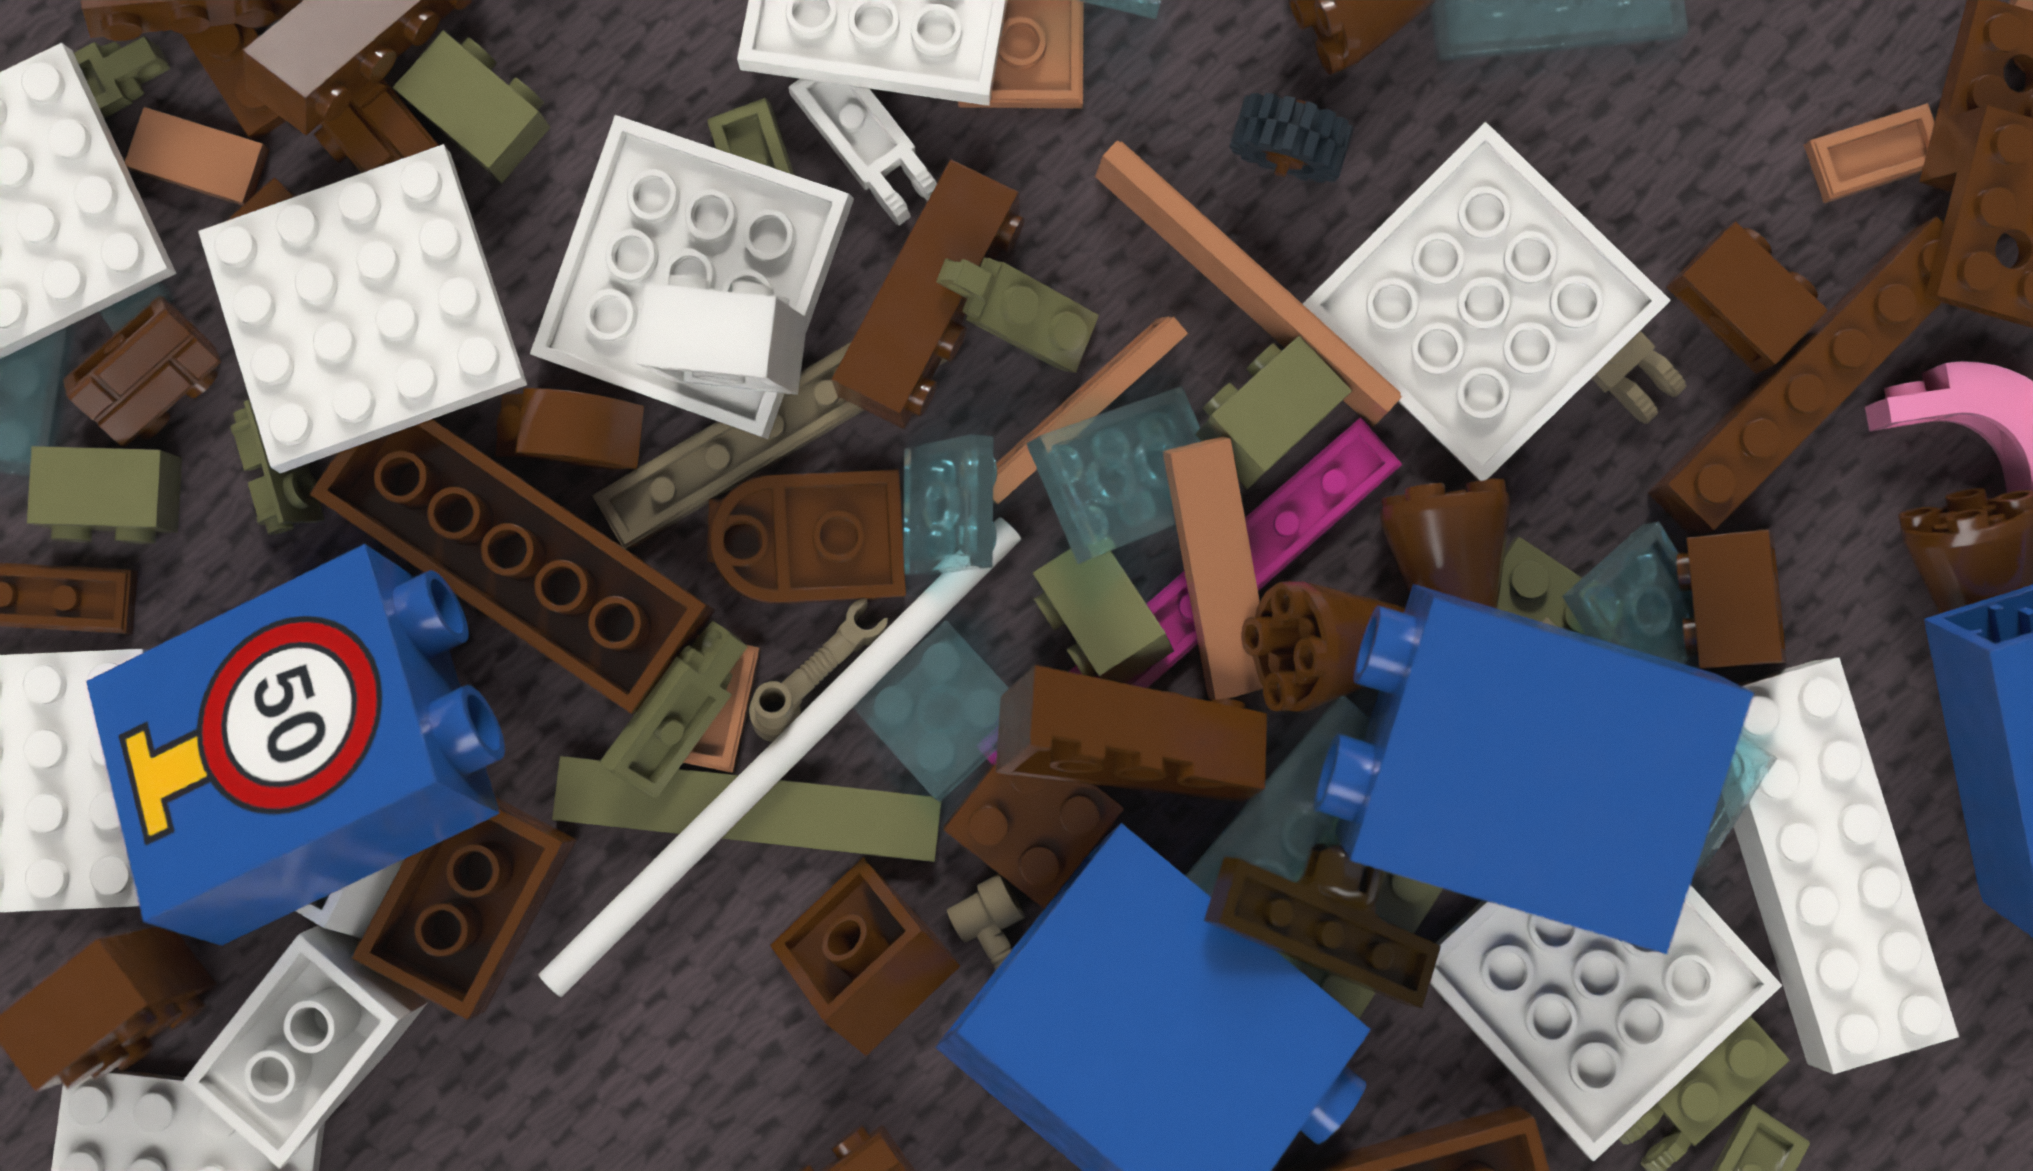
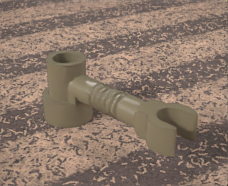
M867 598L857 600L849 607L846 621L839 626L836 634L823 644V648H819L818 652L810 656L809 660H806L800 666V669H796L782 683L770 681L756 689L750 703L749 716L752 727L758 736L766 741L773 742L801 714L800 704L802 703V698L815 685H818L819 681L828 676V672H832L833 668H836L837 664H841L851 653L857 652L864 645H871L888 628V618H884L876 627L870 630H863L856 625L857 618L868 608ZM773 702L784 704L783 708L777 712H767L764 710L768 704Z
M999 873L978 884L979 892L947 909L951 923L962 941L967 943L977 937L988 958L991 959V963L994 964L995 970L1012 950L1003 930L1025 918L1022 906L1009 882Z

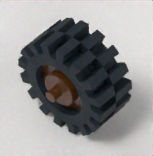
M1251 93L1250 96L1246 95L1244 97L1229 148L1232 149L1231 152L1235 155L1242 156V160L1248 163H1258V167L1275 170L1274 174L1286 177L1289 174L1304 181H1308V178L1317 183H1325V180L1335 182L1336 179H1339L1354 127L1349 125V121L1344 117H1335V112L1329 109H1317V104L1308 101L1296 100V98L1289 96L1281 99L1272 93H1265L1264 96L1259 93Z

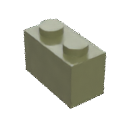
M443 30L393 88L408 105L502 183L551 128L538 111L545 103L518 78L515 77L508 85L491 70L497 65V62L472 39L468 37L460 45Z
M1300 336L1282 351L1274 343L1271 344L1246 368L1253 376L1252 379L1239 390L1231 382L1228 383L1202 408L1210 417L1195 435L1201 441L1221 436L1231 439L1237 477L1246 489L1250 488L1352 392Z
M31 446L27 523L51 529L52 540L92 542V531L94 530L115 531L116 542L155 544L156 532L178 533L182 458L162 450Z
M1098 531L1033 572V575L1044 591L1035 597L1034 600L1054 631L1065 624L1077 643L1066 650L1082 675L1090 677L1099 676L1100 679L1125 684L1174 652L1166 633Z

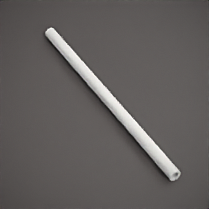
M999 517L538 974L542 981L554 993L562 997L1021 540L1019 534L1004 519Z

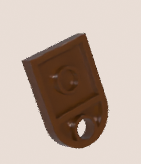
M899 470L767 475L742 483L726 496L713 519L710 547L712 558L719 574L740 595L752 601L765 604L852 601L865 598L867 600L904 598L906 596ZM736 524H748L754 527L761 537V548L758 553L748 559H738L730 555L723 541L724 535L730 527Z

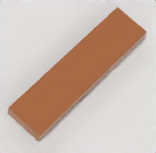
M1175 317L1157 318L976 480L977 484L975 486L990 502L999 504L1188 334Z
M1221 436L1163 451L1208 698L1212 700L1229 699L1261 690L1263 686L1258 679L1253 656L1246 653L1241 640L1242 626L1247 618L1255 617L1260 601L1231 439Z

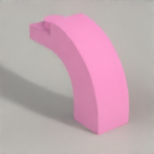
M1980 362L1944 363L1923 372V381L1885 388V399L1865 407L1869 431L1936 421L1957 423L1970 428L1982 436L1998 456L2004 473L2007 493L2021 490L2033 491V381L2028 377L1992 364Z

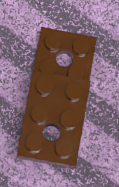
M1966 0L1919 183L1952 192L1925 298L2033 328V11L1999 0ZM2009 59L2018 62L2024 69L2026 76L2025 84L2020 92L2010 89L2004 80V67ZM2003 233L2010 235L2016 241L2018 247V258L2010 268L2000 263L1995 252L1996 242Z

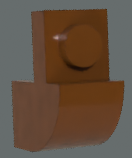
M523 388V394H502L501 409L496 425L498 435L495 457L516 461H560L596 469H637L644 406L600 395L555 389Z

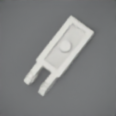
M799 79L789 86V93L865 191L870 188L875 199L896 225L900 226L911 216L905 201L884 178L886 175L901 165L916 192L927 201L929 200L937 185L935 179L915 155L914 144L869 88Z

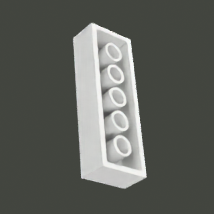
M1840 658L1810 661L1735 683L1753 692L1754 695L1722 790L1807 1064L1836 1074L1959 1037Z

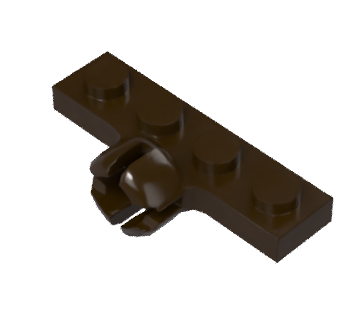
M1316 843L1308 852L1301 878L1297 882H1293L1243 859L1224 857L1204 918V922L1396 1002L1417 1008H1423L1441 948L1436 943L1383 921L1376 914L1375 902L1378 899L1385 876L1384 870L1367 865L1365 867L1363 864L1350 861L1342 845H1331L1328 847L1326 844Z

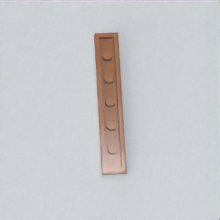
M1117 140L1102 156L1095 177L1284 348L1300 336L1352 390L1343 401L1372 427L1377 424L1401 399L1400 391L1122 141L1119 142Z

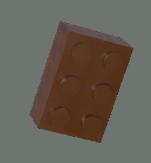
M497 797L495 799L500 814L404 859L352 956V959L466 1020L487 1010L577 839Z
M157 926L97 938L0 1014V1046L35 1092L63 1083L68 1090L90 1076L97 1080L116 1067L122 1071L136 1063L154 1048V1045L148 1038L158 1034L168 1026L175 1030L195 1017L206 1007L200 997L217 984L175 931Z

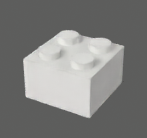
M670 275L668 286L645 283L635 359L636 365L674 382L798 395L807 317L790 307L788 298L773 295V287L751 282H734L732 292H725L708 288L709 281L681 275Z

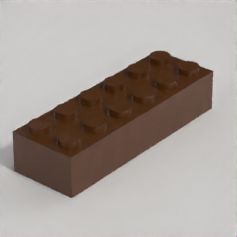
M434 418L338 452L309 493L424 573L429 570L437 572L459 597L631 714L637 712L676 656L679 657V653L683 649L693 644L697 635L700 634L715 612L714 608Z

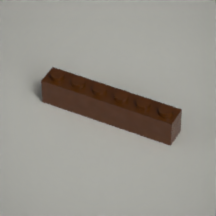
M1937 216L1908 232L1648 492L1691 537L1714 531L1942 303L1925 298L1944 225Z

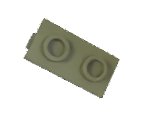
M250 400L244 401L245 408L233 413L236 423L231 425L230 429L235 437L244 470H255L262 467L264 471V476L248 482L257 513L256 519L258 524L266 526L268 535H275L292 530V523H318L325 521L319 500L309 494L317 483L311 475L309 464L282 473H278L271 468Z

